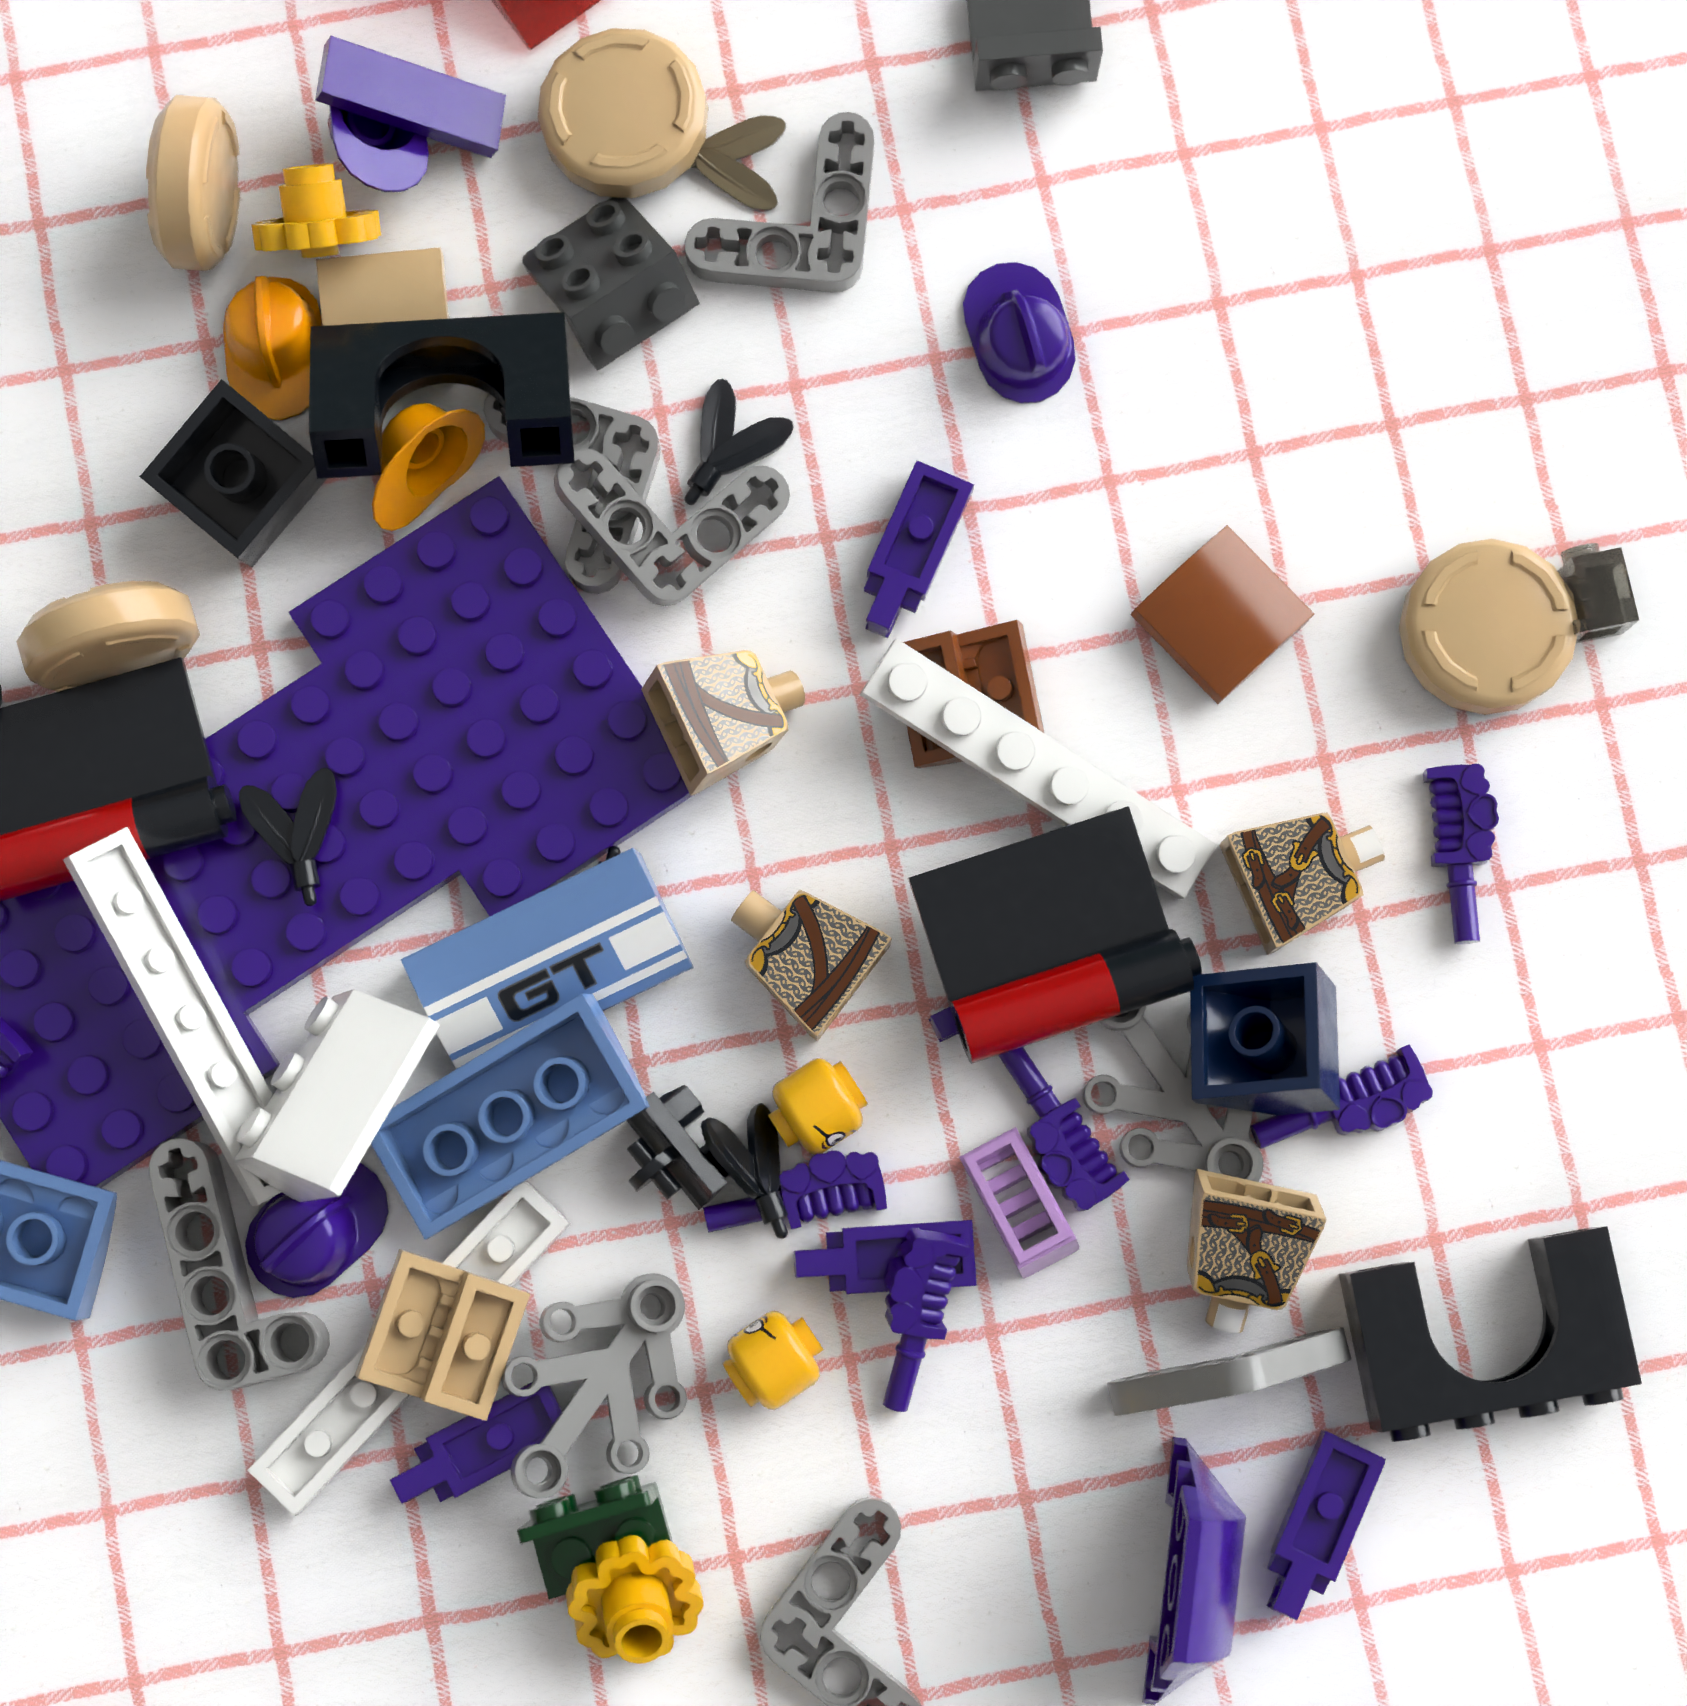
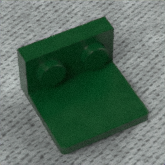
M633 1475L601 1485L600 1489L594 1491L596 1500L577 1505L575 1494H570L536 1505L537 1508L529 1510L531 1519L517 1530L520 1544L533 1540L549 1599L566 1595V1590L571 1583L573 1569L583 1563H596V1550L599 1545L605 1542H618L619 1539L629 1535L640 1537L645 1541L647 1547L660 1540L673 1542L656 1482L641 1486L638 1475Z

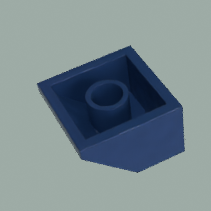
M1317 962L1200 974L1193 977L1194 989L1190 991L1192 1100L1195 1103L1271 1115L1340 1110L1336 986Z

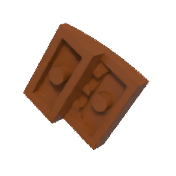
M1226 525L1162 582L1130 615L1219 704L1249 678L1268 657L1305 626L1314 616V613Z
M1013 620L961 634H955L950 630L903 642L1044 733L1023 624L1020 621ZM907 726L914 766L916 768L963 762Z

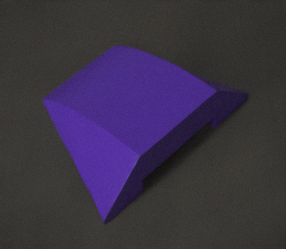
M1173 1437L1165 1500V1503L1173 1509L1158 1637H1149L1142 1703L1153 1705L1157 1704L1197 1673L1231 1654L1246 1515L1235 1504L1186 1438Z

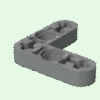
M843 112L831 116L822 125L818 141L810 226L722 218L703 219L691 227L685 239L686 259L691 271L700 279L710 282L822 292H842L853 287L861 276L865 250L874 155V135L869 122L858 114ZM842 133L854 134V142L857 144L853 146L851 151L850 172L845 170L838 171L839 146L835 143L840 142ZM840 188L850 190L859 201L857 208L847 216L831 214L823 204L824 198L830 191ZM832 232L843 234V259L849 261L842 263L839 273L828 272L827 262L819 260L827 259L830 256ZM709 238L720 239L722 249L740 252L739 239L748 240L746 246L748 266H738L739 258L737 252H719L716 262L705 261L704 251L697 248H706ZM778 241L789 247L792 256L786 266L771 270L758 262L756 258L757 252L765 243Z
M488 393L483 410L486 421L492 433L498 439L508 443L505 420L502 413L498 411L503 406L495 397ZM571 397L572 415H579L590 424L589 434L581 443L574 445V451L586 448L598 451L620 473L623 454L621 447L616 445L617 442H628L632 434L640 435L642 446L647 451L646 453L635 452L629 466L630 477L640 478L639 482L634 483L626 477L624 479L646 503L660 458V444L655 428L649 421L639 416ZM592 469L587 489L598 499L600 494L593 486L598 474ZM595 508L589 510L596 518L600 516ZM628 512L620 519L609 520V532L613 536H621L619 543L625 545L632 544L640 520L636 515ZM576 519L565 558L569 576L579 589L587 593L600 594L609 591L618 584L623 572L603 550L605 561L611 566L608 570L599 568L595 572L594 577L586 576L585 567L579 559L581 556L591 557L594 554L597 542Z
M588 448L576 449L574 451L575 463L559 464L554 477L555 492L561 502L642 595L652 603L661 606L675 605L689 596L773 523L786 509L790 498L789 486L782 474L774 468L764 465L754 466L740 474L678 529L671 533L611 462L598 451ZM576 466L581 472L591 467L598 474L593 486L603 499L608 496L611 490H614L620 498L610 502L600 516L596 518L589 510L595 508L599 500L587 488L580 489L578 492L571 488L569 484L575 476L571 467ZM750 482L755 488H760L766 484L773 492L767 500L772 509L768 510L762 504L755 507L741 520L744 524L751 527L749 532H745L743 524L733 511L751 494L747 483ZM727 500L732 511L723 506L722 502ZM627 511L636 515L642 523L643 533L641 539L634 544L628 545L617 542L610 534L608 526L610 517L613 514ZM714 519L722 522L727 527L730 533V543L726 550L714 553L707 551L701 546L697 538V529L701 522ZM678 540H682L690 557L705 566L706 569L699 572L697 564L693 561L676 578L678 585L681 587L679 590H676L670 584L660 589L653 581L659 573L654 563L658 561L664 567L673 564L685 552L683 548L676 545Z
M1337 1327L1300 1335L1231 1357L1155 1370L1108 1382L1107 1387L1114 1415L1119 1416L1261 1390L1350 1361L1351 1355L1344 1328Z
M878 1497L859 1499L845 1511L767 1613L761 1627L760 1641L763 1651L770 1660L827 1706H857L866 1698L873 1679H878L885 1685L876 1692V1698L886 1706H898L900 1702L908 1706H921L919 1699L911 1690L834 1629L893 1552L900 1539L901 1523L897 1511L889 1502ZM877 1511H880L886 1515L883 1528L889 1535L883 1543L873 1538L867 1542L859 1553V1557L871 1562L864 1571H860L849 1555L831 1547L841 1537L849 1548L860 1532V1527L854 1522L856 1516L863 1513L867 1517H872ZM827 1562H836L842 1565L850 1576V1586L847 1592L841 1598L835 1600H826L818 1596L811 1583L815 1569ZM796 1617L801 1619L805 1623L802 1636L804 1640L816 1649L820 1638L823 1636L833 1643V1645L818 1656L811 1674H807L799 1667L808 1661L809 1656L795 1645H790L785 1651L778 1649L775 1645L779 1633L773 1625L779 1619L786 1624L793 1622ZM840 1657L854 1661L859 1666L862 1674L858 1688L847 1695H836L829 1691L823 1680V1671L826 1665Z

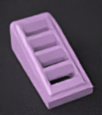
M1016 1127L959 1157L1022 1278H1027L1080 1248L1073 1231ZM1016 1155L1020 1162L1019 1165L989 1181L985 1180L982 1174L983 1171ZM1027 1178L1029 1179L1032 1187L998 1204L995 1195ZM1041 1202L1045 1211L1011 1228L1007 1219ZM1054 1226L1057 1234L1023 1251L1020 1245L1021 1242Z

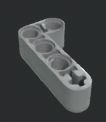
M184 1138L170 1139L162 1143L152 1154L149 1162V1176L193 1362L199 1378L208 1387L217 1390H232L305 1371L318 1365L327 1354L330 1340L325 1323L316 1315L307 1312L281 1313L260 1320L258 1318L223 1169L217 1153L207 1144ZM183 1157L197 1161V1169L188 1173V1181L177 1179L174 1176V1169L183 1165ZM192 1194L207 1196V1202L205 1203L189 1202L180 1206L179 1200L181 1198L193 1199ZM205 1214L214 1225V1236L212 1242L206 1248L199 1251L190 1244L187 1238V1229L190 1222L196 1216ZM215 1277L221 1278L227 1284L230 1294L227 1306L218 1314L211 1313L205 1307L202 1300V1292L205 1285ZM293 1323L301 1325L309 1336L307 1353L297 1361L290 1359L284 1354L280 1340L283 1331ZM228 1341L237 1343L245 1354L243 1370L234 1378L226 1376L220 1370L217 1360L220 1348Z

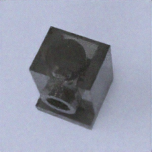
M1590 543L1572 547L1561 552L1563 566L1558 570V573L1564 580L1565 588L1575 604L1578 620H1574L1572 623L1574 635L1577 636L1576 643L1622 635L1639 621L1622 547L1600 551L1597 543Z

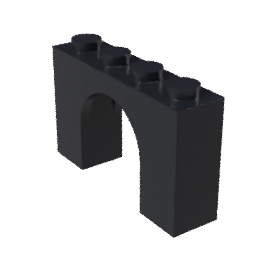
M564 312L311 326L309 436L317 479L381 475L382 424L386 413L395 402L406 394L419 388L444 383L464 384L479 388L491 394L502 404L505 409L511 467L575 463Z
M1608 1226L1590 1227L1528 1239L1543 1310L1540 1338L1532 1354L1520 1367L1507 1375L1491 1380H1475L1463 1375L1450 1366L1436 1349L1428 1329L1415 1262H1400L1339 1274L1370 1429L1379 1432L1390 1431L1392 1442L1406 1441L1431 1435L1430 1423L1454 1419L1456 1430L1482 1427L1495 1423L1493 1414L1495 1411L1518 1407L1521 1418L1541 1416L1560 1411L1557 1401L1559 1399L1582 1395L1585 1406L1611 1403L1624 1399L1622 1388L1642 1384Z

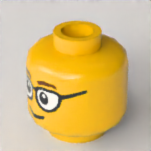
M816 1058L774 1085L772 1096L778 1109L768 1114V1117L788 1148L799 1141L809 1153L820 1154L859 1130L863 1123L860 1109L868 1105L841 1061L832 1066L828 1061Z
M770 1311L729 1339L727 1350L730 1358L722 1364L750 1407L760 1402L765 1408L776 1410L818 1381L820 1376L819 1367L813 1357L824 1349L802 1317L791 1324L784 1314L778 1311Z

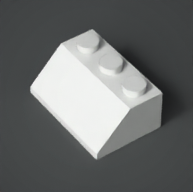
M355 989L335 995L331 999L327 996L324 997L315 1006L305 1023L304 1029L310 1032V1035L299 1053L290 1052L275 1071L271 1085L277 1089L265 1109L256 1108L241 1127L237 1141L243 1145L233 1162L299 1202L340 1196L440 1025L426 1016Z

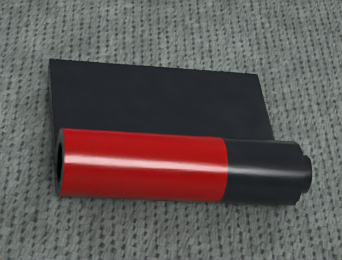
M182 657L0 708V901L74 881L63 859L128 827L143 857L147 860L227 837V824L237 820L235 806L227 785H217L185 662Z
M1129 806L908 878L957 1032L971 1064L1193 991V977L1202 973L1199 956L1192 940L1189 937L1180 940L1176 931L1168 928Z

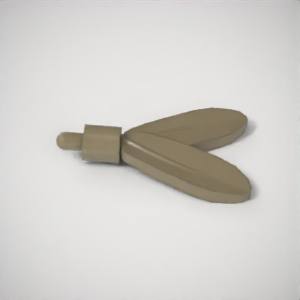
M761 115L728 127L704 141L690 168H697L720 189L746 206L760 210H772L777 206L778 200L770 183L737 160L774 145L784 134L786 123L782 118L776 116Z

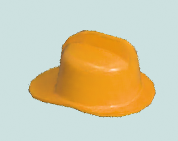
M256 276L255 281L249 283L235 294L226 308L223 336L227 378L229 385L270 420L281 421L298 416L309 407L311 326H322V317L316 298L304 285L290 278Z
M420 403L401 410L390 420L382 432V474L375 487L372 500L373 519L380 528L394 531L407 526L420 516L446 488L454 484L470 469L479 456L485 440V424L477 413L467 409L447 412L438 406Z

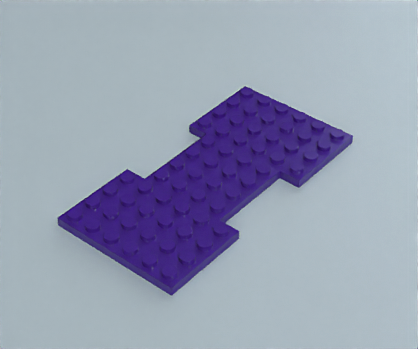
M500 476L288 612L322 664L205 739L217 785H227L236 810L237 820L227 824L228 836L146 860L264 1080L275 1073L280 1063L251 1020L249 1014L461 874L488 915L492 916L567 880L606 854L610 847L618 846L692 797L644 697L641 684ZM328 768L332 771L335 778L337 799L319 854L314 859L316 861L320 887L315 888L317 902L314 906L310 907L304 903L302 891H295L290 865L270 848L244 816L239 800V791L246 785L255 786L267 791L294 822L306 782L316 771ZM75 881L0 901V1016L22 1037L33 1051L28 1060L17 1062L14 1066L8 1067L6 1076L0 1078V1119L31 1169L101 1188L153 1154L162 1143L177 1138L203 1121L204 1118Z

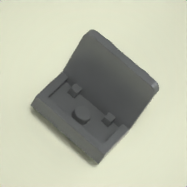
M966 0L975 91L1013 90L1020 87L1057 84L1074 85L1082 82L1097 81L1103 45L1101 27H1092L1090 0Z
M611 197L607 201L596 204L581 218L558 233L544 238L535 248L528 251L522 259V263L529 275L557 308L564 312L565 318L583 352L597 371L700 304L675 250L627 198Z

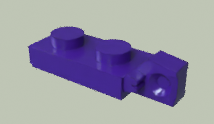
M918 460L916 461L867 570L868 580L865 584L864 592L876 598L866 618V622H868L865 627L866 630L888 639L901 609L904 608L916 613L921 600L925 601L972 495L974 484Z
M972 1220L842 1228V1232H826L827 1249L794 1251V1274L796 1278L829 1276L830 1292L846 1291V1294L888 1292L884 1283V1278L888 1273V1264L893 1258L901 1256L899 1247L906 1241L907 1232L912 1228H920L921 1230L954 1235L966 1240L970 1247L968 1258L960 1256L959 1263L953 1266L956 1269V1275L949 1282L952 1284V1287L977 1286Z
M532 1382L521 1387L520 1389H527L532 1384ZM551 1386L541 1387L535 1394L526 1397L508 1394L493 1402L487 1421L467 1416L425 1438L427 1442L414 1448L421 1463L390 1479L401 1504L431 1489H434L440 1502L452 1496L457 1498L510 1470L515 1455L528 1445L540 1444L563 1411Z
M1321 1430L1270 1551L1273 1554L1267 1569L1279 1575L1268 1600L1267 1607L1286 1617L1298 1620L1310 1589L1323 1595L1330 1580L1336 1582L1385 1465V1458L1330 1432Z

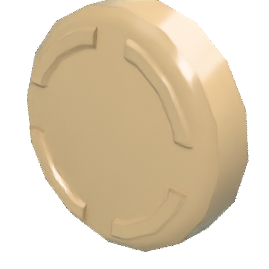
M611 28L581 38L555 59L540 87L538 121L551 160L573 184L601 197L637 198L666 188L692 166L706 140L708 105L696 66L675 43L647 30Z
M175 95L156 117L150 136L146 165L149 212L147 213L148 225L153 244L173 269L212 270L223 260L225 254L232 246L240 203L237 159L239 143L233 120L216 98Z
M1496 539L1461 543L1430 561L1406 594L1399 623L1405 660L1423 688L1452 708L1483 715L1518 710L1552 688L1573 659L1579 630L1573 594L1554 565L1526 546Z
M127 581L90 588V591L75 594L68 598L63 597L51 602L32 616L16 642L24 671L30 681L44 688L59 692L179 657L184 659L197 641L200 633L188 595L156 581Z

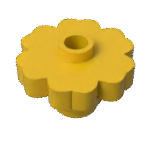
M332 163L283 168L285 184L279 185L283 217L257 221L256 224L251 225L256 251L301 250L302 258L339 254L338 244L359 243L378 239V236H382L378 210L346 211L342 179H335Z
M636 1535L623 1537L618 1542H605L599 1545L596 1550V1563H583L576 1566L572 1571L571 1583L566 1590L568 1614L574 1619L578 1642L585 1647L591 1648L592 1652L600 1658H610L618 1654L622 1659L630 1663H648L668 1654L672 1650L674 1644L673 1635H687L693 1632L697 1626L698 1615L703 1609L704 1602L700 1584L695 1580L696 1575L693 1561L690 1555L679 1551L677 1546L669 1540H660L647 1547L643 1539Z

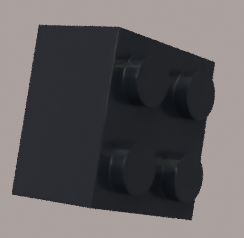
M222 379L139 476L237 559L250 567L257 563L327 479H317L314 458L308 450Z

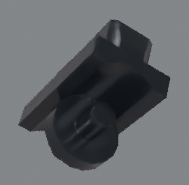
M686 1085L674 1089L660 1098L653 1092L646 1097L650 1107L627 1120L640 1137L627 1148V1151L641 1167L628 1182L636 1192L650 1182H653L667 1200L682 1189L697 1209L700 1210L728 1183L725 1179L729 1175L714 1158L707 1145L705 1144L699 1148L685 1131L687 1127L703 1115L702 1104Z

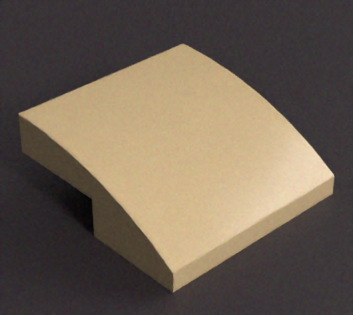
M440 247L316 259L323 326L450 319L444 256Z
M399 1249L355 1376L364 1381L419 1397L424 1402L487 1421L530 1293Z

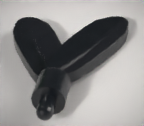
M716 380L705 396L700 430L701 462L687 481L690 490L685 495V502L688 505H694L701 495L707 497L721 478V475L749 466L783 447L791 436L794 428L793 422L784 417H769L733 435L736 397L727 380Z
M328 768L316 771L306 782L294 822L267 791L250 785L243 786L239 791V800L244 816L270 848L290 865L295 891H302L304 903L310 907L316 904L315 888L320 887L319 875L314 859L319 854L337 799L335 778L332 771Z
M759 1103L750 1111L747 1119L748 1150L726 1124L715 1118L703 1120L701 1123L702 1135L714 1158L748 1196L756 1199L755 1203L764 1225L771 1223L776 1237L784 1239L788 1235V1230L783 1218L787 1217L788 1213L781 1195L777 1191L780 1185L779 1138L775 1126L768 1117V1114L771 1113L768 1107L763 1103Z

